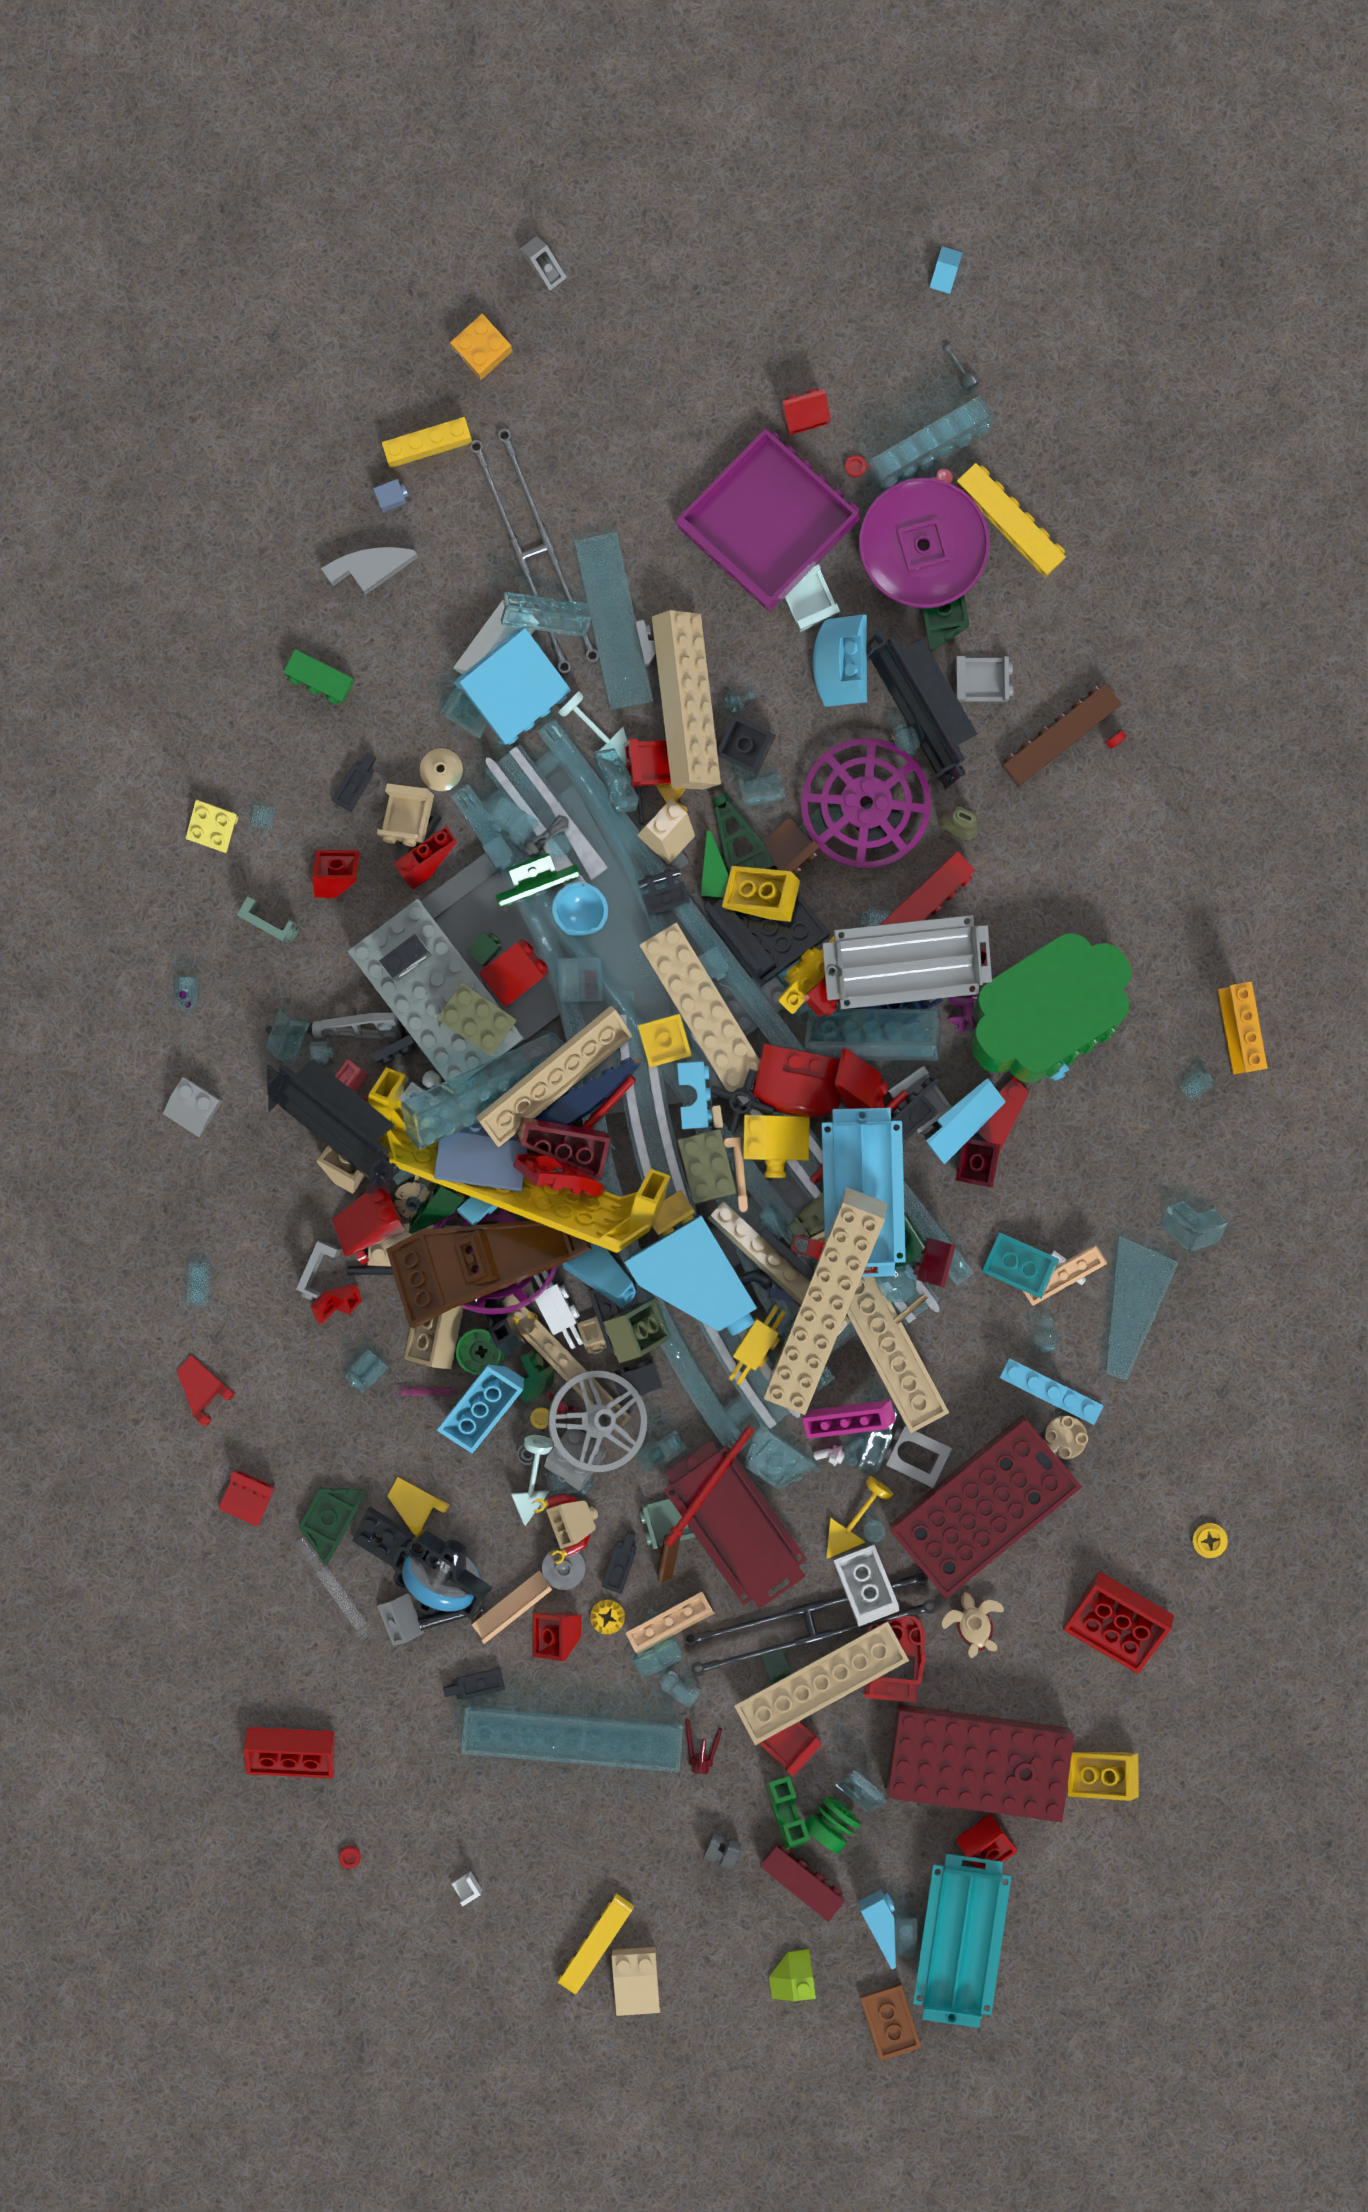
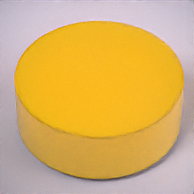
M538 1407L533 1410L530 1421L535 1428L545 1429L547 1427L549 1410L544 1407Z

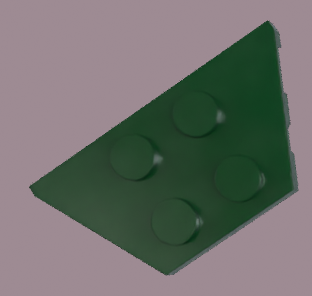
M965 595L940 607L922 608L930 652H933L969 627Z
M320 1488L299 1525V1529L307 1537L310 1545L316 1550L325 1565H328L367 1494V1490Z

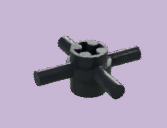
M749 1068L743 1087L737 1088L733 1092L714 1085L711 1089V1094L729 1100L730 1106L734 1111L728 1130L736 1133L742 1114L748 1113L752 1109L771 1116L773 1115L775 1108L756 1101L755 1095L751 1090L758 1072L754 1069ZM738 1095L747 1096L749 1099L748 1103L740 1106V1100L737 1099Z

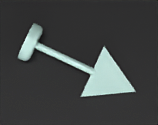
M578 691L558 713L565 717L573 710L606 743L594 758L626 766L624 743L627 739L624 728L622 727L609 739L577 707L583 699V695Z
M540 1435L527 1436L524 1440L526 1450L535 1454L529 1491L511 1493L525 1526L535 1513L533 1511L537 1510L540 1506L538 1502L531 1503L535 1499L544 1500L550 1492L547 1490L534 1491L540 1455L549 1454L554 1448L550 1438Z

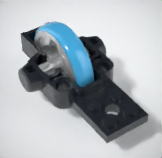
M371 1506L365 1511L352 1541L392 1566L395 1570L393 1577L395 1584L417 1599L419 1610L429 1615L435 1614L439 1610L458 1611L471 1620L476 1617L482 1610L485 1599L493 1587L481 1580L475 1564L466 1556L467 1551L463 1543L454 1539L445 1542L427 1530H422L417 1535H414ZM375 1532H379L382 1535V1539ZM405 1552L409 1553V1554L407 1555V1557L404 1559V1557H403L404 1553H405Z

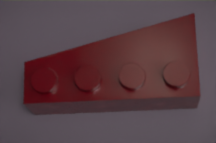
M521 1117L517 1139L522 1146L554 1158L558 1162L570 1165L583 1173H588L601 1180L611 1139L606 1131Z

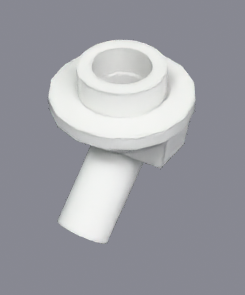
M834 1445L832 1449L815 1451L814 1458L819 1460L829 1457L828 1462L836 1466L837 1463H842L845 1451H842L843 1446Z

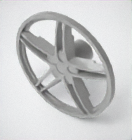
M589 1371L571 1378L557 1391L549 1409L548 1429L554 1447L568 1463L589 1472H605L626 1464L638 1452L646 1435L647 1414L641 1396L627 1380L606 1371ZM600 1377L613 1380L625 1387L628 1392L603 1406L591 1378ZM585 1379L587 1381L595 1405L590 1406L587 1391L585 1389L583 1380ZM580 1382L587 1411L585 1413L556 1415L558 1405L564 1394L573 1385ZM630 1394L633 1396L616 1412L613 1413L610 1409ZM636 1402L640 1414V1430L636 1442L615 1423V1419L629 1409V1406ZM581 1418V1425L557 1424L556 1419ZM556 1427L587 1431L580 1461L570 1455L563 1447ZM613 1430L617 1432L622 1438H624L627 1442L633 1445V1447L630 1449L617 1438L612 1436L611 1432ZM590 1437L595 1438L587 1463H583ZM603 1437H607L628 1451L624 1457L611 1464L591 1465Z

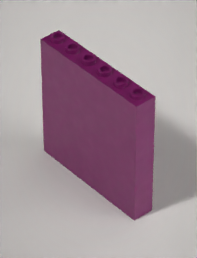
M765 428L675 520V523L680 531L770 613L856 525L860 517L859 509L851 501L847 503L843 499V494L835 487L832 489L822 474H815L812 471L813 467L805 459L801 461L796 456V451L790 445L785 446L780 442L782 439L776 432L772 431L770 433Z

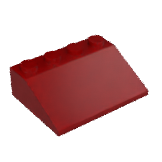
M1099 1571L1087 1587L1063 1631L1139 1674L1171 1631L1174 1615Z

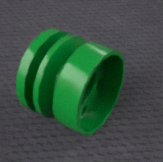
M474 1329L465 1333L459 1339L456 1347V1357L459 1365L466 1372L474 1375H480L487 1364L502 1366L506 1358V1354L495 1346L488 1329ZM481 1346L483 1347V1349L488 1350V1353H485L484 1355L485 1358H483V1355L478 1354V1351L481 1350Z
M825 1795L822 1800L826 1806L822 1804L817 1805L822 1817L811 1813L805 1821L807 1831L818 1842L832 1852L839 1854L847 1844V1840L842 1833L853 1836L855 1832L849 1825L859 1829L862 1824L846 1805Z

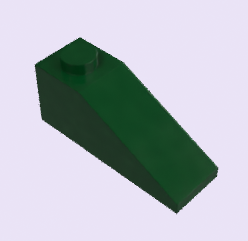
M436 1183L411 1218L408 1233L414 1234L452 1215L457 1207L464 1204L466 1196L461 1192Z

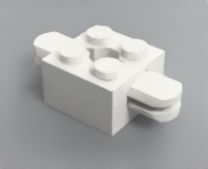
M547 1271L542 1272V1275L545 1280L548 1276ZM536 1274L534 1278L540 1288L543 1282L539 1274ZM551 1281L549 1288L535 1301L552 1334L555 1335L562 1331L570 1348L574 1349L576 1346L567 1328L570 1327L579 1345L584 1344L574 1325L578 1322L577 1318L580 1315L574 1304L570 1306L567 1300L570 1296L564 1285L560 1286L559 1283L554 1285Z

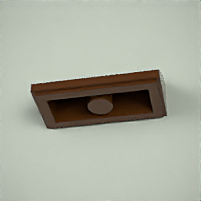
M665 1534L663 1537L656 1573L659 1583H663L673 1576L680 1542L679 1537L671 1547L664 1543L668 1535Z

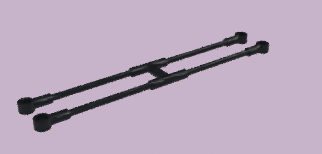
M920 1570L916 1575L902 1578L900 1581L890 1583L892 1588L906 1587L917 1583L924 1585L928 1582V1576L923 1570ZM920 1574H923L926 1578L925 1580L920 1581L918 1580V1576ZM845 1595L827 1601L820 1600L787 1609L786 1612L715 1631L709 1630L697 1634L690 1632L685 1635L684 1641L687 1646L694 1647L697 1642L712 1639L717 1635L784 1617L790 1618L804 1615L809 1635L795 1638L794 1641L723 1660L717 1659L706 1663H693L691 1667L695 1676H702L704 1672L720 1668V1666L792 1646L798 1647L832 1638L837 1634L908 1615L914 1616L925 1612L933 1614L937 1609L934 1600L928 1599L924 1604L890 1614L859 1627L858 1624H853L835 1630L828 1629L817 1632L812 1612L824 1609L829 1605L847 1601L848 1599ZM931 1603L934 1605V1608L928 1610L926 1605ZM690 1636L694 1637V1638H695L694 1642H693V1643H688V1642H687L688 1637H690ZM696 1666L702 1667L700 1672L694 1671Z

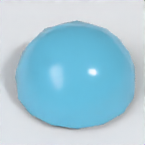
M575 882L566 885L557 893L553 901L552 913L556 925L562 932L568 935H587L595 933L603 927L608 917V905L599 889L588 883Z

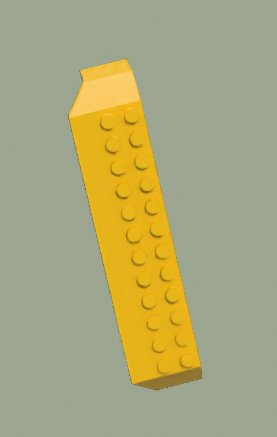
M386 1067L369 1093L368 1103L394 1124L378 1141L390 1150L389 1162L391 1164L394 1163L401 1170L613 1252H620L648 1233L664 1203L671 1176L651 1168L639 1191L622 1197L604 1191L602 1196H590L582 1191L580 1195L570 1192V1188L562 1187L561 1191L553 1190L549 1186L540 1185L539 1187L534 1185L525 1176H523L521 1192L434 1179L440 1127L419 1120L413 1110L399 1100L403 1094L406 1075Z

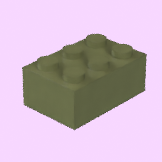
M464 983L460 984L437 1018V1020L491 1057L517 1021Z
M720 1129L678 1140L694 1204L736 1193Z
M656 1298L634 1304L604 1321L606 1334L610 1338L613 1352L619 1363L641 1357L671 1339Z

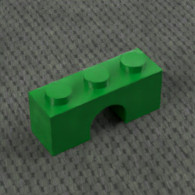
M790 1776L769 1782L765 1788L785 1850L806 1844L810 1841L804 1819L799 1817L796 1809V1795Z

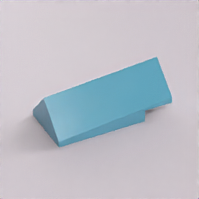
M988 1078L937 1120L940 1129L926 1140L929 1149L944 1164L1005 1103V1100Z

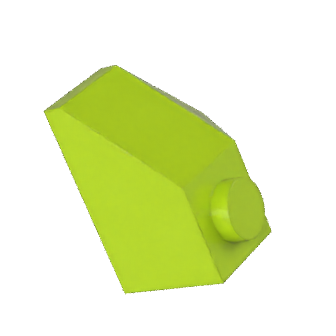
M809 1949L787 1952L778 1966L769 1975L772 1999L787 2001L816 1999Z

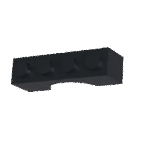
M487 1298L484 1308L490 1309L507 1307L503 1298ZM510 1312L485 1314L490 1325L488 1331L499 1350L509 1355L525 1344Z

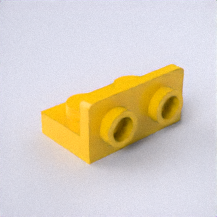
M682 1190L664 1200L652 1225L657 1235L662 1233L663 1236H666L675 1230L673 1227L675 1224L681 1222L683 1225L693 1219L692 1214L695 1211Z

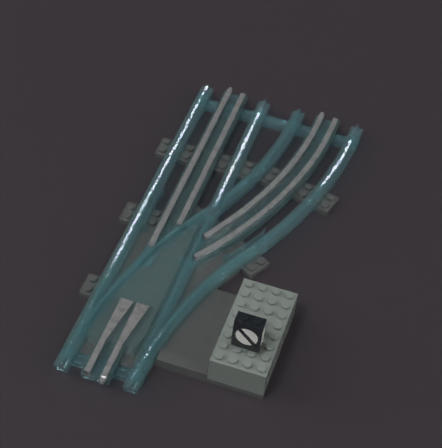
M554 719L537 732L549 747L550 751L533 763L521 745H518L497 763L491 758H486L488 769L485 771L499 790L481 802L467 784L451 797L476 832L487 853L481 855L422 901L416 899L347 952L453 1092H457L474 1078L480 1076L559 1015L566 1042H568L607 1008L612 1006L633 1037L572 1087L577 1086V1088L584 1086L583 1081L594 1076L597 1079L602 1076L601 1072L610 1067L615 1069L621 1066L619 1062L628 1057L641 1059L642 1063L632 1074L636 1078V1082L591 1129L606 1131L608 1134L606 1115L625 1112L641 1182L643 1183L650 1168L671 1176L665 1199L682 1190L695 1211L692 1214L694 1219L698 1217V1213L682 1167L668 1105L682 1103L685 1107H689L696 1102L697 1092L691 1086H679L677 1063L704 1062V1066L709 1067V1079H705L706 1088H710L711 1092L713 1085L725 1089L682 1016L681 1020L692 1056L649 1067L638 1025L677 1015L680 1012L639 945L677 923L745 1037L759 1028L771 1045L801 1051L806 1050L778 1014V1012L785 1008L778 1002V998L786 990L779 979L774 977L760 988L754 978H750L690 897V903L652 916L648 915L642 895L650 891L648 887L640 889L637 881L645 879V876L650 874L654 876L663 873V870L668 868L671 870L679 867V870H681L690 862L681 851L668 865L637 836L640 832ZM558 815L566 816L569 819V828L549 839L539 849L540 853L537 856L530 857L523 849L526 845L525 842L527 840L532 841L541 835ZM539 841L534 843L536 847L540 844ZM546 853L550 854L556 871L577 864L581 875L577 876L575 880L556 884V887L550 890L543 889L529 898L522 897L508 906L498 905L495 895L515 888L508 868ZM673 878L675 884L679 883L676 878ZM667 880L655 884L656 890L669 886ZM575 882L588 883L599 889L608 905V917L599 931L587 935H568L562 932L556 925L552 913L553 901L557 893L566 885ZM482 932L494 933L501 940L499 944L502 948L486 965L488 966L515 943L524 939L533 946L536 956L547 964L549 974L511 1004L504 1007L479 974L486 966H481L466 950ZM570 964H574V968H570V970H568L570 972V975H566V967H570ZM585 970H597L598 999L585 998ZM561 973L565 974L566 977L570 976V980L566 979V987H562ZM571 974H574V977H572L574 982H571ZM575 981H580V989H576V985L579 984H575ZM461 983H464L517 1020L492 1057L437 1020ZM567 986H570V989L568 990H570L571 993H575V996L567 994ZM756 1079L754 1080L753 1086L751 1088L752 1092L754 1090ZM710 1093L711 1098L719 1097ZM738 1095L737 1097L740 1100V1106H744L749 1101L747 1096ZM758 1097L756 1098V1101L763 1103ZM841 1098L839 1109H847ZM707 1101V1110H712V1101ZM597 1109L582 1118L583 1124ZM754 1109L745 1113V1115L771 1116ZM774 1110L772 1116H791V1115H787V1114H784V1113H781V1112H778V1111ZM832 1112V1113L828 1114L827 1116H828V1117L830 1118V1120L833 1122V1112ZM713 1116L712 1123H708L707 1128H695L696 1135L720 1129L723 1142L727 1138H735L724 1122L722 1128H715ZM810 1127L809 1161L786 1160L784 1165L786 1168L784 1171L786 1178H774L769 1182L752 1159H743L745 1185L751 1194L747 1199L748 1208L746 1212H740L737 1193L715 1198L718 1206L724 1201L759 1235H761L760 1233L765 1228L771 1234L778 1230L790 1247L792 1246L794 1234L788 1225L796 1221L795 1217L824 1192L823 1178L816 1185H813L809 1180L821 1168L820 1165L823 1163L822 1143ZM610 1141L601 1180L596 1178V1180L605 1187L604 1191L622 1197L623 1193L610 1146L614 1150L616 1148ZM725 1147L729 1165L736 1174L733 1147ZM903 1180L904 1212L907 1213L923 1240L926 1241L928 1237L952 1244ZM681 1222L675 1224L673 1227L676 1230L683 1225ZM717 1227L710 1229L732 1267L742 1264L746 1273L757 1269L763 1271ZM638 1239L619 1252L624 1264L621 1268L632 1281L636 1290L631 1302L627 1303L623 1308L618 1306L620 1312L634 1304L656 1298L668 1328L667 1331L664 1323L661 1322L662 1319H660L661 1317H659L656 1307H654L655 1305L652 1304L651 1308L664 1335L668 1336L669 1339L662 1343L661 1347L685 1390L705 1419L706 1424L716 1435L723 1447L728 1445L731 1449L732 1445L736 1442L734 1438L737 1440L741 1435L736 1425L752 1413L766 1431L789 1413H792L797 1418L800 1417V1413L764 1399L768 1379L774 1367L769 1358L762 1369L757 1367L756 1371L750 1369L742 1383L737 1385L736 1381L746 1367L745 1364L742 1365L732 1380L740 1395L722 1407L684 1344L663 1300L640 1287L626 1266L625 1260L641 1251ZM955 1248L948 1276L958 1286L963 1281H966L974 1272ZM796 1253L801 1261L811 1270L815 1271L818 1259ZM916 1262L906 1266L895 1267V1276L878 1277L897 1315L923 1293L928 1297L902 1320L905 1326L929 1307L933 1311L939 1312L937 1301L940 1299L928 1283L916 1280L917 1275L913 1274ZM772 1279L773 1286L768 1290L763 1289L758 1283L752 1282L751 1284L767 1314L770 1313L775 1304L779 1306L771 1320L772 1323H774L782 1309L786 1311L776 1328L783 1341H785L795 1321V1317L786 1304L775 1281ZM697 1320L713 1352L727 1375L730 1376L739 1361L733 1357L732 1353L748 1328L732 1336L727 1327L718 1332ZM852 1322L837 1336L831 1353L857 1334ZM826 1365L816 1387L818 1391L835 1379ZM746 1442V1443L744 1444V1446L742 1447V1449H743L745 1446H747L749 1443Z

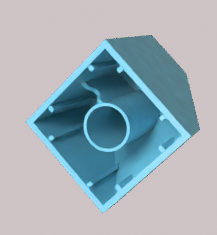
M699 1215L625 1260L626 1266L640 1287L718 1332L727 1327L730 1334L734 1336L755 1323L750 1312L757 1308L702 1215Z

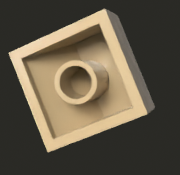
M671 798L637 836L669 865L695 837L687 812Z

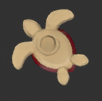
M964 1592L961 1596V1605L964 1610L962 1612L958 1610L947 1612L941 1621L942 1628L946 1629L954 1622H958L959 1635L970 1646L968 1650L970 1658L975 1657L978 1654V1650L983 1651L985 1648L988 1651H997V1645L991 1641L993 1622L988 1613H1002L1004 1611L1002 1604L988 1599L983 1601L979 1607H975L973 1597L969 1593Z

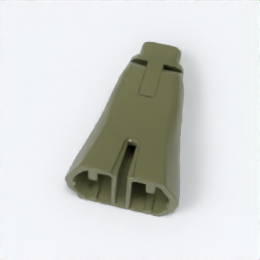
M948 807L939 814L940 828L969 841L979 833L976 814L963 807Z
M824 1192L797 1215L798 1217H795L796 1221L788 1225L794 1236L806 1235L808 1237L825 1230Z

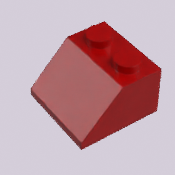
M991 1814L980 1819L976 1825L962 1832L955 1839L967 1857L1004 1862L1018 1852ZM970 1861L975 1868L985 1869L986 1863Z

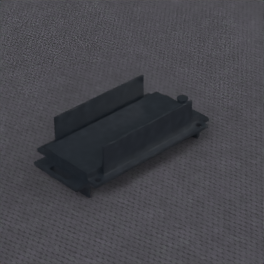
M879 630L867 642V662L872 661L934 769L936 775L927 782L931 784L940 779L944 788L947 789L966 774L964 768L961 765L958 766L965 760L958 745L976 736L978 733L925 641L922 639L902 650L895 637H891L886 641ZM876 640L878 645L873 647L872 643Z
M314 1059L308 1062L296 1074L286 1066L280 1065L278 1072L268 1065V1113L279 1103L281 1108L369 1179L368 1194H374L379 1188L390 1194L392 1192V1178L400 1169L396 1164L389 1162L390 1150L378 1141L394 1124Z

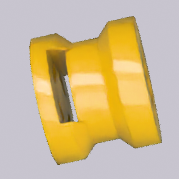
M765 1160L767 1171L764 1173V1177L786 1178V1173L784 1172L786 1160Z

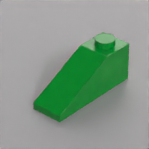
M707 831L701 897L722 899L725 896L729 876L712 832Z

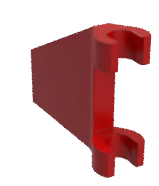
M192 1355L177 1370L193 1417L203 1427H207L212 1419L203 1410L218 1393L225 1400L229 1401L235 1393Z

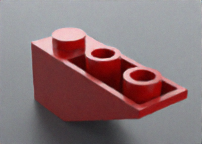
M445 826L393 864L413 890L433 875L457 841L448 827Z

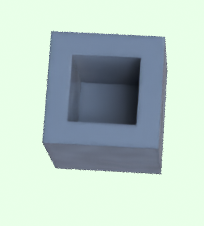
M398 479L373 488L382 512L407 503L405 497L409 495L405 485H400Z

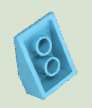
M882 1889L858 1902L860 1911L891 1969L896 1968L895 1924L892 1911L895 1908L889 1894H884Z

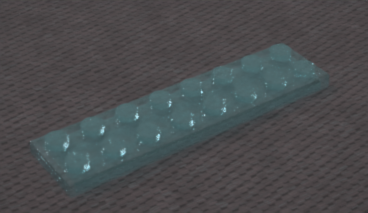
M617 532L576 540L575 546L610 710L614 711L651 703L653 698L636 627V619Z

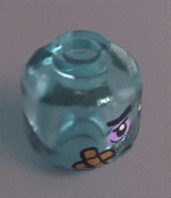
M908 724L893 728L889 736L890 743L896 745L898 750L907 752L910 756L915 755V750L920 746L915 728L908 726Z

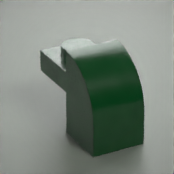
M536 1349L520 1357L529 1375L524 1378V1388L520 1393L524 1403L548 1391L554 1382V1369L552 1365L544 1368L543 1359Z

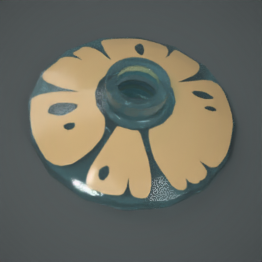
M407 1181L400 1185L394 1196L398 1212L406 1219L411 1220L432 1189L418 1181ZM410 1202L416 1203L417 1206L411 1205Z

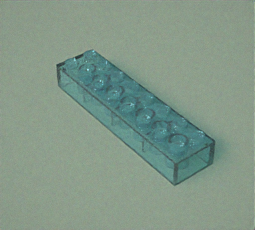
M552 1031L401 1102L407 1136L419 1149H422L479 1122L476 1117L565 1043Z

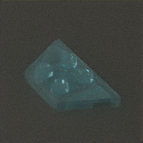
M757 1424L745 1462L747 1469L778 1490L788 1486L791 1482L803 1479L802 1476L809 1472L815 1471L817 1473L821 1470L818 1463L762 1424Z

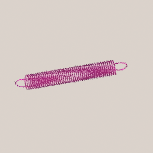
M422 1387L410 1388L413 1391L411 1396H418L416 1389L420 1388L424 1391L422 1396H429L428 1389L430 1388L435 1390L434 1396H440L441 1394L440 1390L435 1387L427 1389ZM440 1387L446 1390L447 1394L445 1395H451V1390L449 1388ZM398 1388L401 1389V1396H406L407 1391L405 1389L409 1388Z

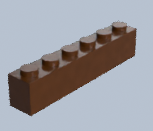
M1106 684L1102 687L1099 685L1095 686L1088 692L1090 697L1085 701L1080 698L1071 706L1073 708L1068 714L1065 712L1061 713L1054 719L1056 724L1051 728L1046 725L1037 733L1039 735L1037 739L1032 741L1030 738L1020 746L1023 749L1017 755L1012 752L1004 759L1005 764L1002 768L1017 787L1022 785L1122 705Z

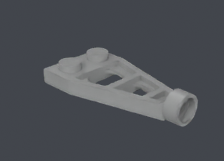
M394 1012L369 1013L314 1021L312 1025L314 1038H324L327 1035L383 1039L388 1042H395L404 1038V1030ZM373 1023L377 1030L362 1029L361 1024Z

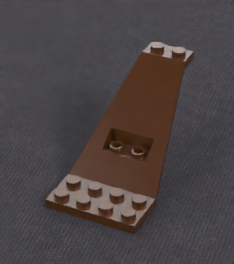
M536 1221L421 1230L387 1248L386 1251L409 1327L415 1329L453 1308L573 1260L592 1250V1247L588 1241Z

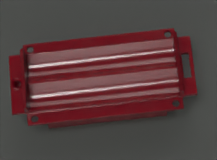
M710 1440L665 1472L672 1484L665 1488L664 1492L681 1516H683L724 1459V1451L730 1450L728 1445L718 1451ZM735 1457L687 1525L741 1603L744 1605L753 1599L757 1607L761 1609L806 1577L799 1565L804 1563L807 1558L739 1460ZM670 1489H673L675 1491L674 1495L672 1496L668 1494V1491ZM798 1554L802 1555L801 1560L796 1559ZM787 1578L790 1584L770 1597L768 1591ZM743 1593L747 1595L745 1600L741 1599Z

